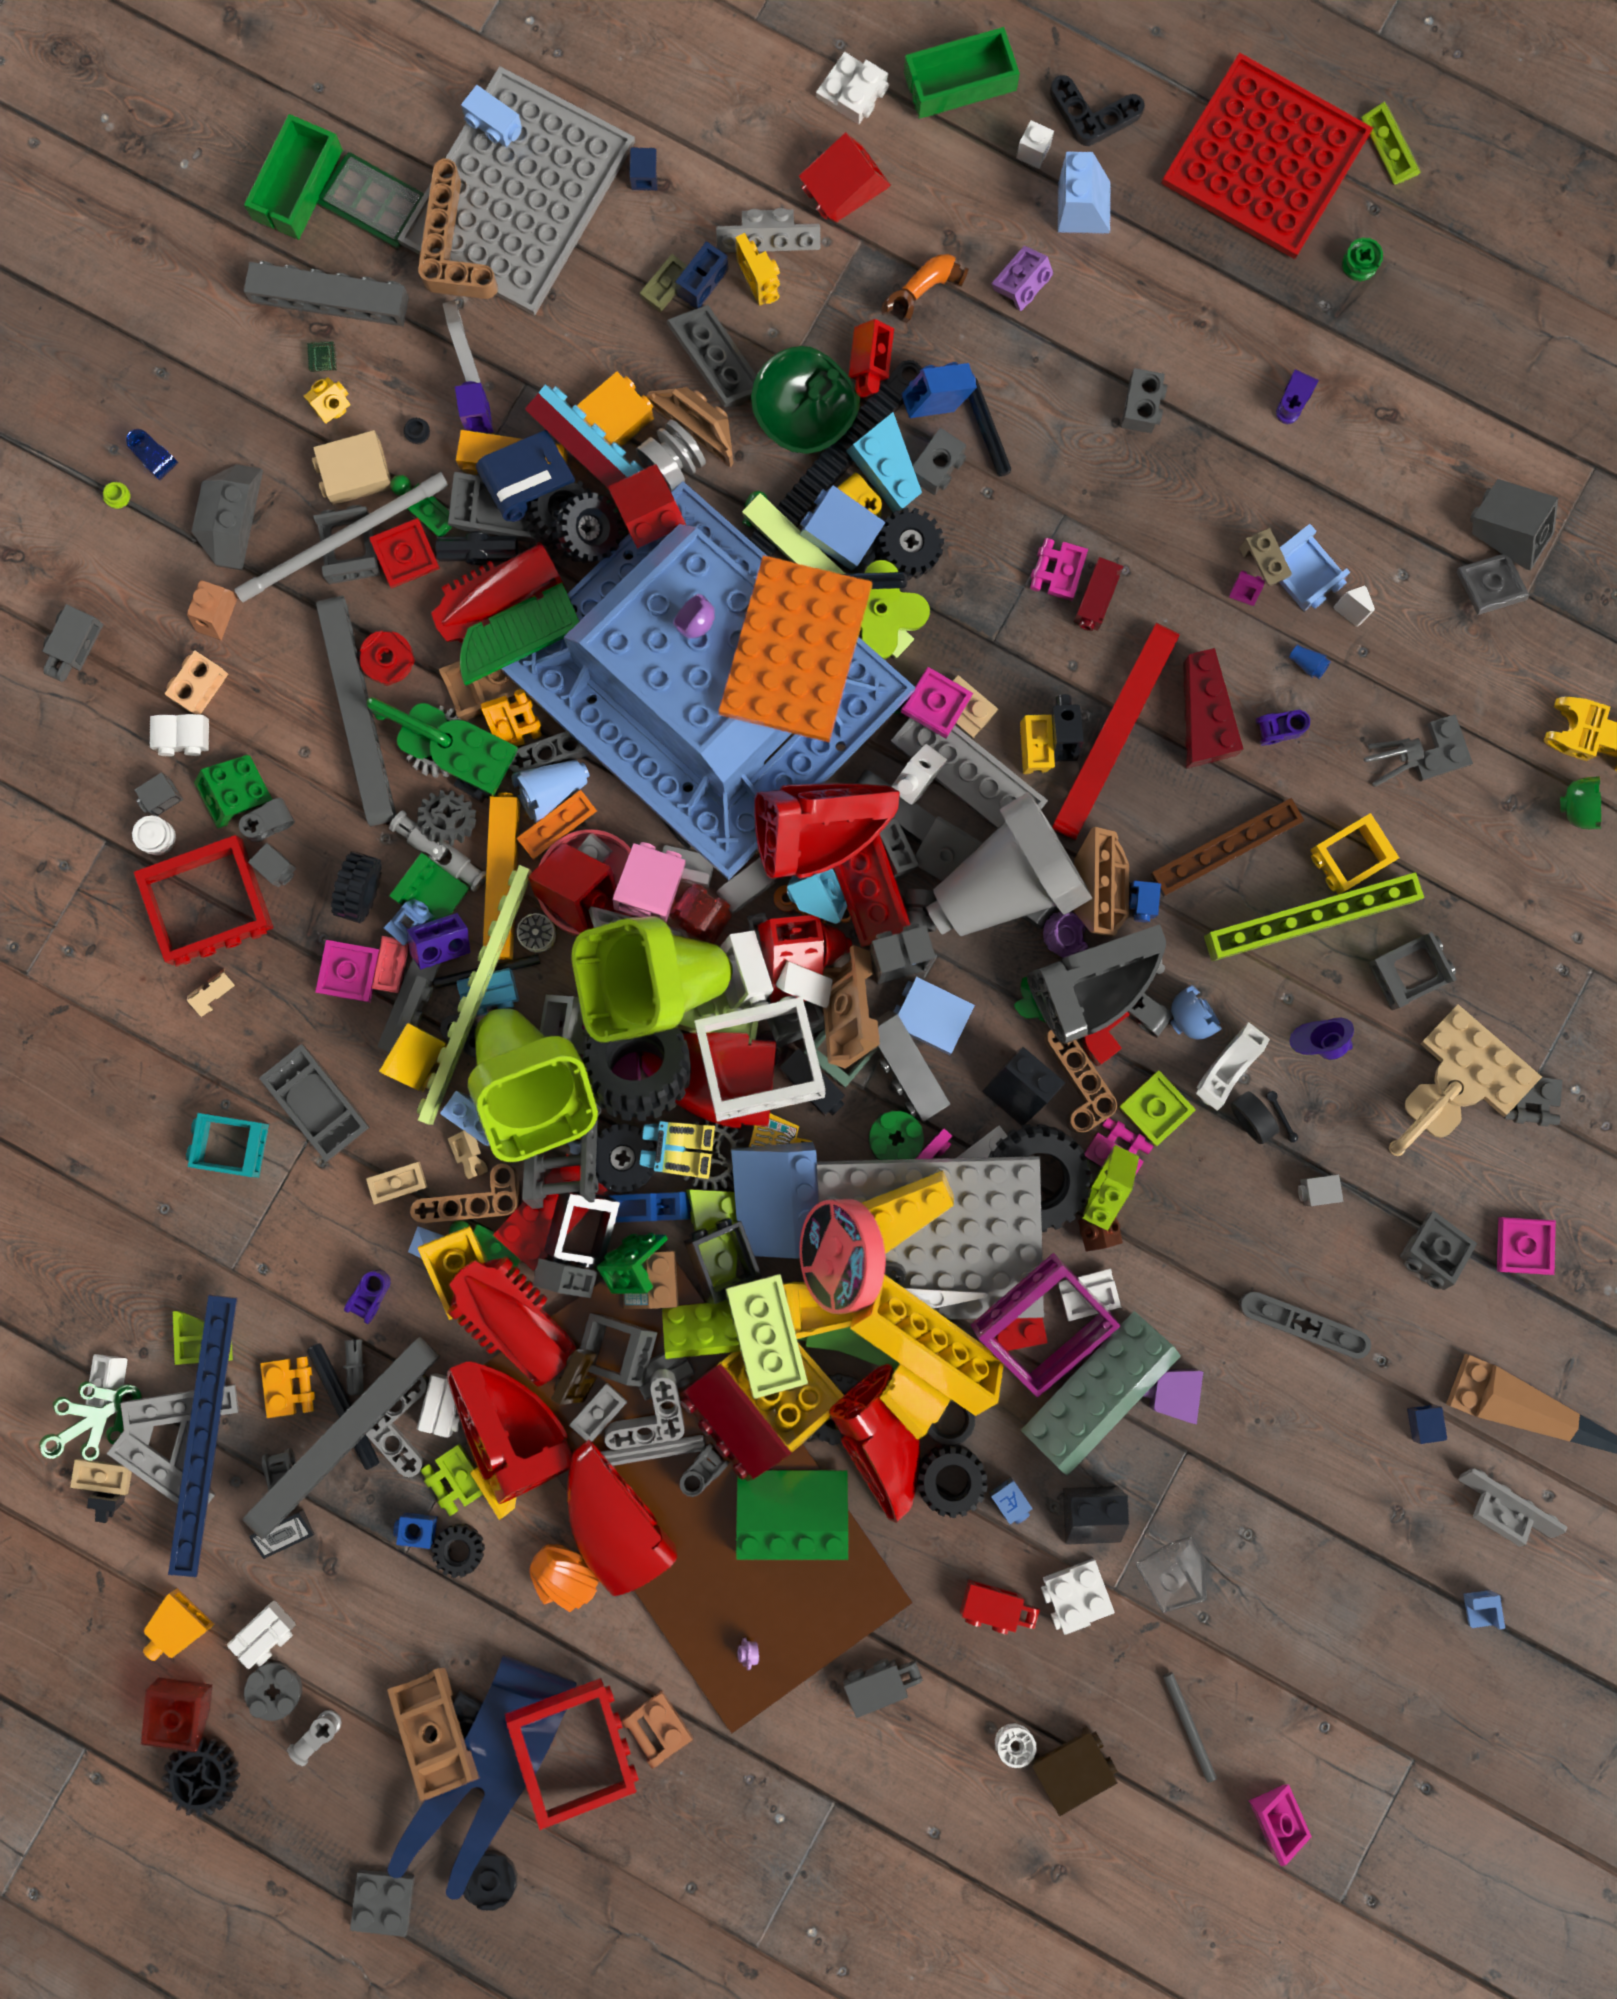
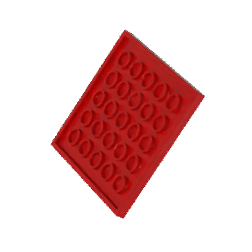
M1239 52L1163 177L1161 184L1280 252L1296 259L1371 134L1373 127Z

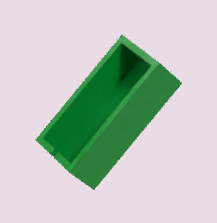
M1005 27L905 55L904 75L910 93H912V100L919 119L1017 91L1020 76Z
M288 114L244 203L251 219L272 229L276 226L279 232L299 240L319 200V196L324 190L343 151L337 135Z

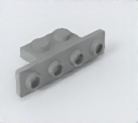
M751 209L749 211H742V226H718L716 228L717 249L723 253L736 252L735 237L743 233L746 234L749 242L754 241L758 252L820 249V224H794L793 209Z
M1471 1468L1460 1474L1458 1478L1460 1482L1481 1494L1473 1518L1517 1546L1526 1545L1532 1527L1550 1538L1566 1533L1567 1526L1559 1522L1555 1516L1546 1514L1535 1507L1531 1501L1522 1499L1511 1492L1509 1487L1489 1478L1485 1472Z

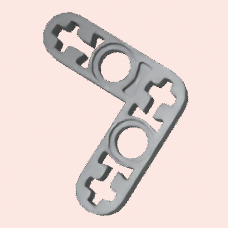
M455 300L443 303L448 329L466 382L474 381L480 383L481 381L465 335L457 303Z
M660 1369L652 1373L650 1377V1389L656 1415L616 1421L606 1427L605 1443L610 1449L621 1450L675 1441L683 1436L684 1419L675 1376L671 1371ZM661 1381H665L667 1391L662 1392ZM666 1401L675 1404L671 1409H663L660 1405ZM673 1418L674 1429H670L668 1426V1419ZM640 1428L652 1430L648 1435H641L637 1431Z
M425 1375L419 1379L422 1382L419 1385L421 1391L415 1390L408 1395L412 1399L410 1402L404 1394L400 1398L402 1401L400 1411L393 1412L389 1410L386 1413L387 1416L378 1422L380 1428L374 1427L366 1434L395 1469L405 1477H413L420 1473L424 1460L393 1422L427 1392L429 1382ZM388 1436L398 1438L400 1445L396 1451H390L386 1448L385 1440ZM405 1447L408 1450L404 1453L405 1457L409 1460L414 1458L417 1461L414 1464L415 1471L412 1468L405 1469L404 1466L407 1462L402 1456L398 1460L394 1457L401 1453Z

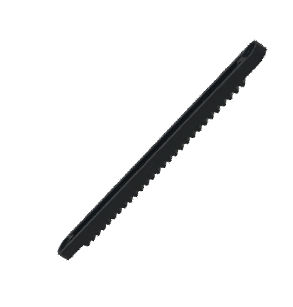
M906 360L898 365L884 383H881L879 391L874 393L871 398H868L866 404L860 408L847 432L837 442L826 448L824 453L820 454L819 459L814 461L812 467L807 469L805 475L801 476L799 482L780 501L776 508L796 527L800 525L808 511L811 512L817 505L814 502L823 489L828 491L854 462L846 450L892 412L895 414L903 405L902 393L911 381L905 380L902 377V372L912 369L918 376L922 368L916 361ZM759 530L753 532L749 540L768 557H772L778 551V548Z

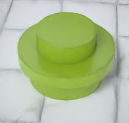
M112 482L104 488L103 499L109 507L120 509L128 504L130 491L124 484Z

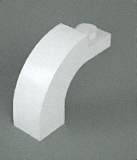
M1248 1022L1210 1066L1196 1087L1198 1088L1196 1094L1205 1104L1212 1106L1218 1111L1224 1105L1238 1079L1264 1052L1270 1039Z

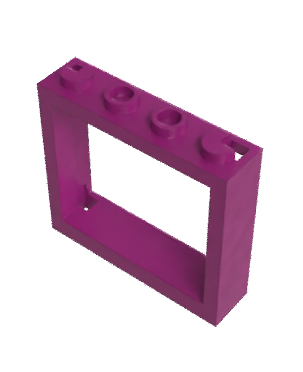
M1052 1253L971 1324V1327L978 1339L1038 1398L1047 1389H1050L1064 1374L1070 1372L1085 1356L1091 1354L1120 1325L1095 1295L1055 1253ZM1065 1277L1099 1314L1035 1370L1029 1373L994 1337Z

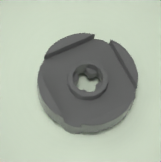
M278 1661L268 1662L261 1665L248 1677L245 1684L244 1697L250 1714L253 1717L267 1721H276L286 1717L295 1709L302 1696V1682L297 1672H293L288 1667L289 1665ZM270 1684H274L276 1689H280V1693L275 1698H271L267 1694Z

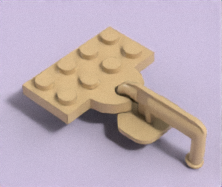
M1458 1004L1421 1043L1426 1050L1441 1062L1435 1072V1084H1421L1407 1097L1405 1110L1415 1122L1398 1140L1390 1143L1389 1151L1394 1156H1401L1424 1130L1438 1138L1446 1137L1462 1120L1461 1106L1475 1105L1482 1099L1505 1117L1535 1086L1542 1076Z

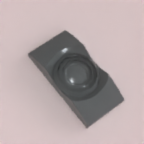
M454 472L448 518L449 526L469 532L517 536L518 541L544 542L541 538L538 541L534 538L536 534L534 530L529 531L527 526L530 524V521H525V515L516 522L503 519L480 476ZM558 501L548 502V510L554 520H556V517L553 514L558 508Z
M303 1044L299 1045L259 1078L326 1162L370 1128L354 1104L339 1089L326 1069Z

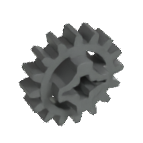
M440 790L437 797L430 793L429 801L423 799L421 807H418L417 825L422 826V835L429 833V841L432 842L437 838L441 846L444 841H448L450 846H453L456 839L463 843L464 837H470L472 829H475L476 810H471L472 802L464 803V795H460L458 798L454 797V791H451L449 795H445L444 791Z

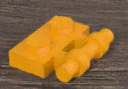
M519 689L514 692L516 702L511 704L506 695L481 703L482 712L493 735L515 746L525 744L524 734L530 733L533 739L541 737L540 721L537 716H534L531 709L533 704L530 697L526 696L524 690ZM522 713L524 721L517 723L515 715Z
M307 1356L296 1358L297 1369H291L290 1359L260 1363L267 1418L296 1414V1403L302 1402L303 1413L314 1411L313 1400H315V1393L311 1391L310 1383L312 1368L308 1366ZM293 1378H299L300 1393L294 1394Z

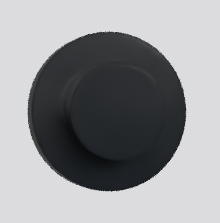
M412 418L404 426V435L410 443L422 444L430 436V427L425 420Z

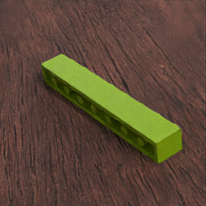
M1415 872L1216 930L1205 935L1204 939L1213 962L1415 903L1423 899L1424 895Z

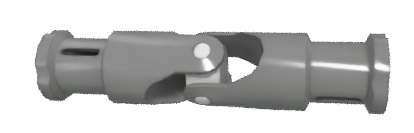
M400 811L393 818L389 830L392 832L396 831L405 837L407 843L416 850L427 852L428 857L456 879L460 878L471 886L472 891L476 892L485 883L486 871H481L472 865L469 858L444 841L441 846L437 838L432 842L429 841L430 834L422 835V826H418L417 823L408 818L405 811ZM449 849L452 859L449 864L445 865L439 860L447 856Z

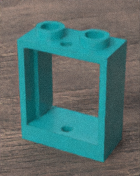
M198 1113L197 1118H194L191 1125V1133L194 1135L192 1145L188 1146L186 1152V1160L189 1161L188 1167L259 1178L269 1124ZM211 1122L250 1128L243 1168L204 1162Z

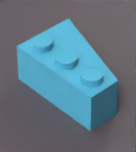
M893 412L846 450L892 512L897 510L899 512L922 493Z

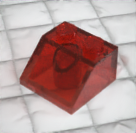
M158 1677L146 1690L141 1745L196 1752L210 1713L213 1684Z

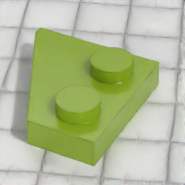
M173 1311L175 1365L199 1363L205 1321L182 1311ZM231 1341L229 1361L233 1360V1355H232V1341Z

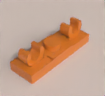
M580 790L517 837V839L531 858L535 859L556 841L592 816L597 810L582 790Z

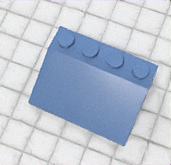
M813 1142L731 1149L736 1219L743 1224L754 1256L800 1258V1237L805 1219L812 1208L819 1203L817 1159Z

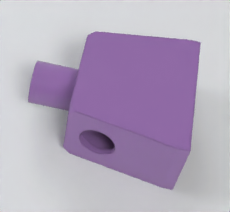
M1168 1369L1143 1396L1150 1398L1149 1408L1153 1411L1197 1424L1203 1371L1198 1369Z

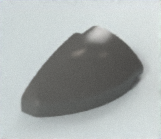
M1159 924L1061 959L1062 961L1028 973L1027 982L1036 1005L1062 1044H1066L1106 1028L1128 1012L1145 993L1154 979L1166 948V939Z

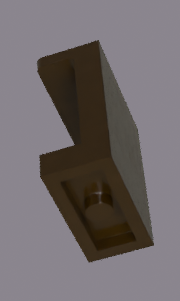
M1087 1726L1082 1728L1083 1733L1042 1757H1040L1039 1753L1035 1754L1030 1762L1059 1817L1118 1783L1113 1775L1118 1772L1110 1756L1107 1758L1103 1757L1100 1751L1104 1747L1096 1731L1090 1733Z

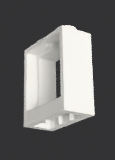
M755 931L730 934L720 947L730 959L733 967L732 978L727 989L724 991L730 1009L742 1008L744 1010L753 1008L757 1003L766 1002L767 997L772 993L771 980Z

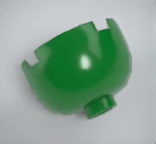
M1600 776L1580 778L1572 782L1567 788L1566 797H1560L1561 813H1566L1568 821L1573 826L1589 830L1601 829Z

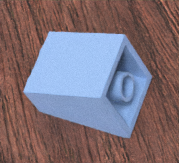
M1066 152L1058 182V232H1110V180L1093 152Z

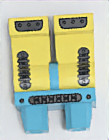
M670 1122L644 1125L643 1139L657 1141L656 1152L641 1150L640 1165L654 1168V1171L709 1179L712 1154L688 1152L685 1150L689 1148L712 1151L715 1126Z

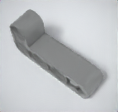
M760 857L719 888L716 894L729 911L734 914L783 877L769 878L766 875Z

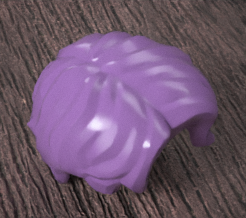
M1062 912L1053 913L1046 920L1043 941L1050 951L1065 958L1088 949V945L1084 942L1083 938L1086 926L1076 914L1069 912L1064 915Z

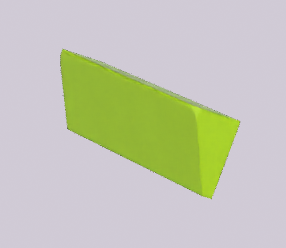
M1385 102L1361 117L1364 123L1373 127L1370 137L1394 185L1421 173Z

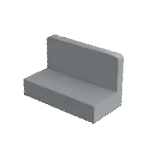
M664 846L663 853H666L667 850L682 855L681 859L686 860L680 882L709 888L714 867L702 855L689 850Z

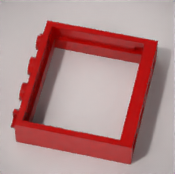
M237 835L134 872L165 963L175 965V967L182 964L187 965L191 963V958L212 956L217 953L216 949L224 946L226 948L239 946L242 944L241 940L249 937L252 939L261 938V935L267 934L268 930L274 928L253 867L248 863L250 859L244 841ZM234 854L257 920L173 950L151 884Z
M601 1678L505 1714L539 1830L637 1792L634 1782L639 1781L634 1764L628 1765L626 1758L627 1755L631 1754L626 1737L620 1739L618 1729L623 1728L618 1711L613 1713L610 1703L615 1700L610 1685L605 1687ZM599 1697L624 1780L546 1810L521 1726Z

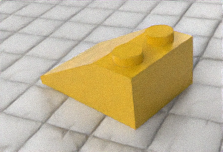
M407 1023L379 1072L418 1091L424 1092L432 1073H435L440 1064L437 1062L439 1053L443 1047L447 1048L448 1044L430 1033Z
M470 1226L418 1246V1251L449 1320L453 1319L447 1312L452 1306L451 1302L454 1295L449 1283L461 1268L473 1260L481 1264L488 1261Z

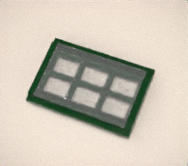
M348 152L320 194L317 204L398 250L401 246L398 238L424 193Z

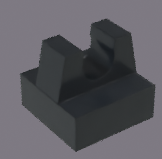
M98 1491L88 1497L87 1508L95 1509V1522L107 1523L108 1517H113L114 1512L124 1503L125 1495Z

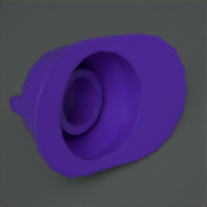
M1342 1017L1309 1022L1296 1028L1292 1032L1289 1042L1291 1048L1297 1053L1303 1055L1319 1054L1324 1059L1334 1060L1353 1049L1351 1038L1354 1033V1026L1350 1020Z

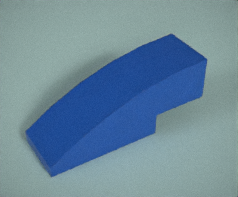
M687 1192L608 1195L620 1202L615 1222L691 1219L690 1200L687 1198Z

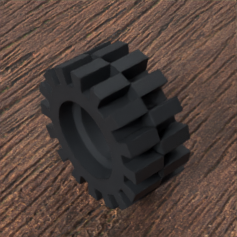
M461 1524L449 1526L434 1541L435 1545L432 1547L434 1556L432 1559L433 1562L436 1561L437 1563L435 1567L438 1570L442 1569V1574L445 1576L450 1574L451 1578H456L457 1576L465 1577L467 1574H471L484 1557L485 1544H482V1536H478V1531L475 1528L473 1530L470 1529V1525L467 1524L465 1526H461ZM461 1540L467 1544L469 1554L465 1560L455 1561L449 1556L448 1547L451 1542Z

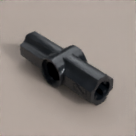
M472 532L466 534V537H437L436 552L439 562L466 561V563L471 565H486L489 561H508L519 555L517 536H489L481 532Z

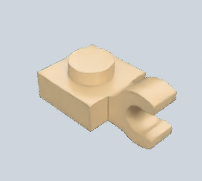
M466 1131L448 1138L457 1164L463 1163L464 1172L468 1179L477 1176L475 1168L479 1175L488 1172L486 1163L477 1158V1155L481 1154L476 1138Z

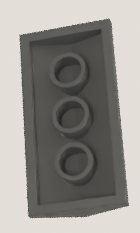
M709 305L667 320V325L724 407H740L751 399L753 384L757 375Z

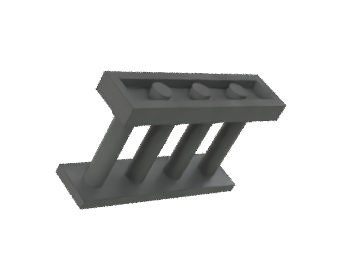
M596 1104L598 1115H600L601 1108ZM597 1121L587 1134L575 1139L582 1140L581 1154L546 1158L545 1151L524 1160L522 1200L532 1209L543 1208V1199L546 1195L580 1192V1195L589 1203L595 1202V1193L598 1192L599 1188L596 1177ZM581 1165L580 1180L550 1184H545L544 1182L547 1169Z

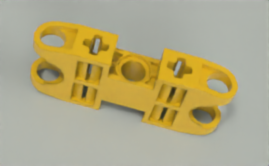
M1559 697L1555 700L1554 708L1561 711V714L1568 719L1569 729L1562 733L1546 732L1544 742L1548 746L1562 754L1584 761L1596 757L1597 751L1617 758V722L1607 719L1610 706L1576 697Z

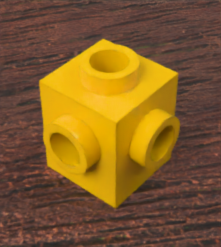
M329 377L316 381L311 387L312 390L303 396L325 424L333 418L341 417L346 412V408L351 405L345 398L348 392L339 381L334 383Z

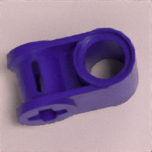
M1295 369L1277 407L1276 416L1278 420L1284 424L1296 422L1319 380Z
M1302 710L1267 714L1255 719L1261 731V746L1299 738L1310 726V717ZM1296 719L1300 721L1302 729L1296 730L1292 728L1290 720Z
M374 1270L365 1274L347 1301L344 1311L347 1313L351 1311L363 1318L364 1323L369 1324L376 1315L381 1301L390 1287L391 1280L388 1273L383 1270ZM372 1276L380 1279L381 1287L379 1290L371 1287L370 1280Z

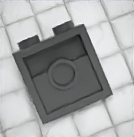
M1433 1210L1427 1214L1418 1232L1411 1236L1400 1258L1405 1261L1404 1265L1409 1271L1414 1273L1420 1272L1424 1275L1429 1286L1434 1289L1445 1290L1455 1285L1477 1243Z

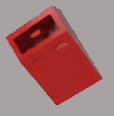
M806 915L769 919L758 925L763 959L773 987V991L769 995L770 1003L780 1002L782 998L787 996H794L776 986L787 961L823 975L824 937L819 917Z

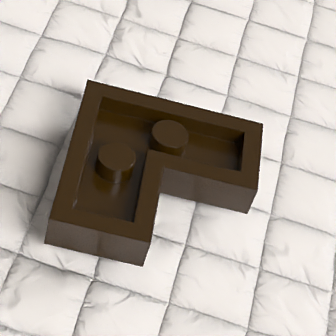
M576 1349L571 1353L566 1361L567 1368L563 1376L554 1385V1393L551 1400L559 1405L585 1401L596 1380V1377L588 1373L597 1355L589 1349Z

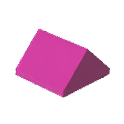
M1289 1784L1282 1785L1249 1800L1270 1851L1280 1866H1286L1312 1837Z

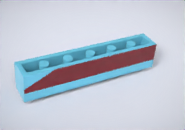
M544 385L525 408L536 421L607 488L643 470L635 460L630 463L623 456L626 453L625 450L615 441L610 444L604 438L606 432L596 423L591 426L584 419L587 414L576 404L571 407L565 401L568 396L557 386L552 389Z

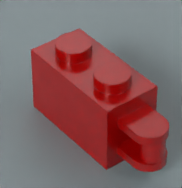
M877 319L854 327L848 377L856 380L855 390L861 398L877 393L880 381L889 378L894 328Z
M968 1579L960 1609L961 1616L965 1618L966 1623L979 1627L981 1623L991 1625L993 1631L1002 1634H1008V1631L1016 1633L1018 1625L1035 1629L1040 1611L1035 1606L1025 1604L1022 1594ZM1022 1610L1028 1611L1026 1619L1020 1618Z

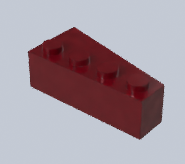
M1215 648L1189 654L1183 662L1184 712L1186 720L1185 746L1187 747L1186 769L1236 757L1244 750Z

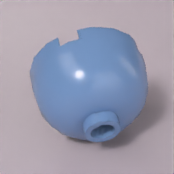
M1190 985L1174 998L1171 1006V1013L1174 1019L1170 1023L1178 1034L1184 1032L1189 1038L1205 1039L1220 1031L1222 1027L1219 1026L1220 1022L1205 999H1198L1196 995L1200 992L1193 985Z

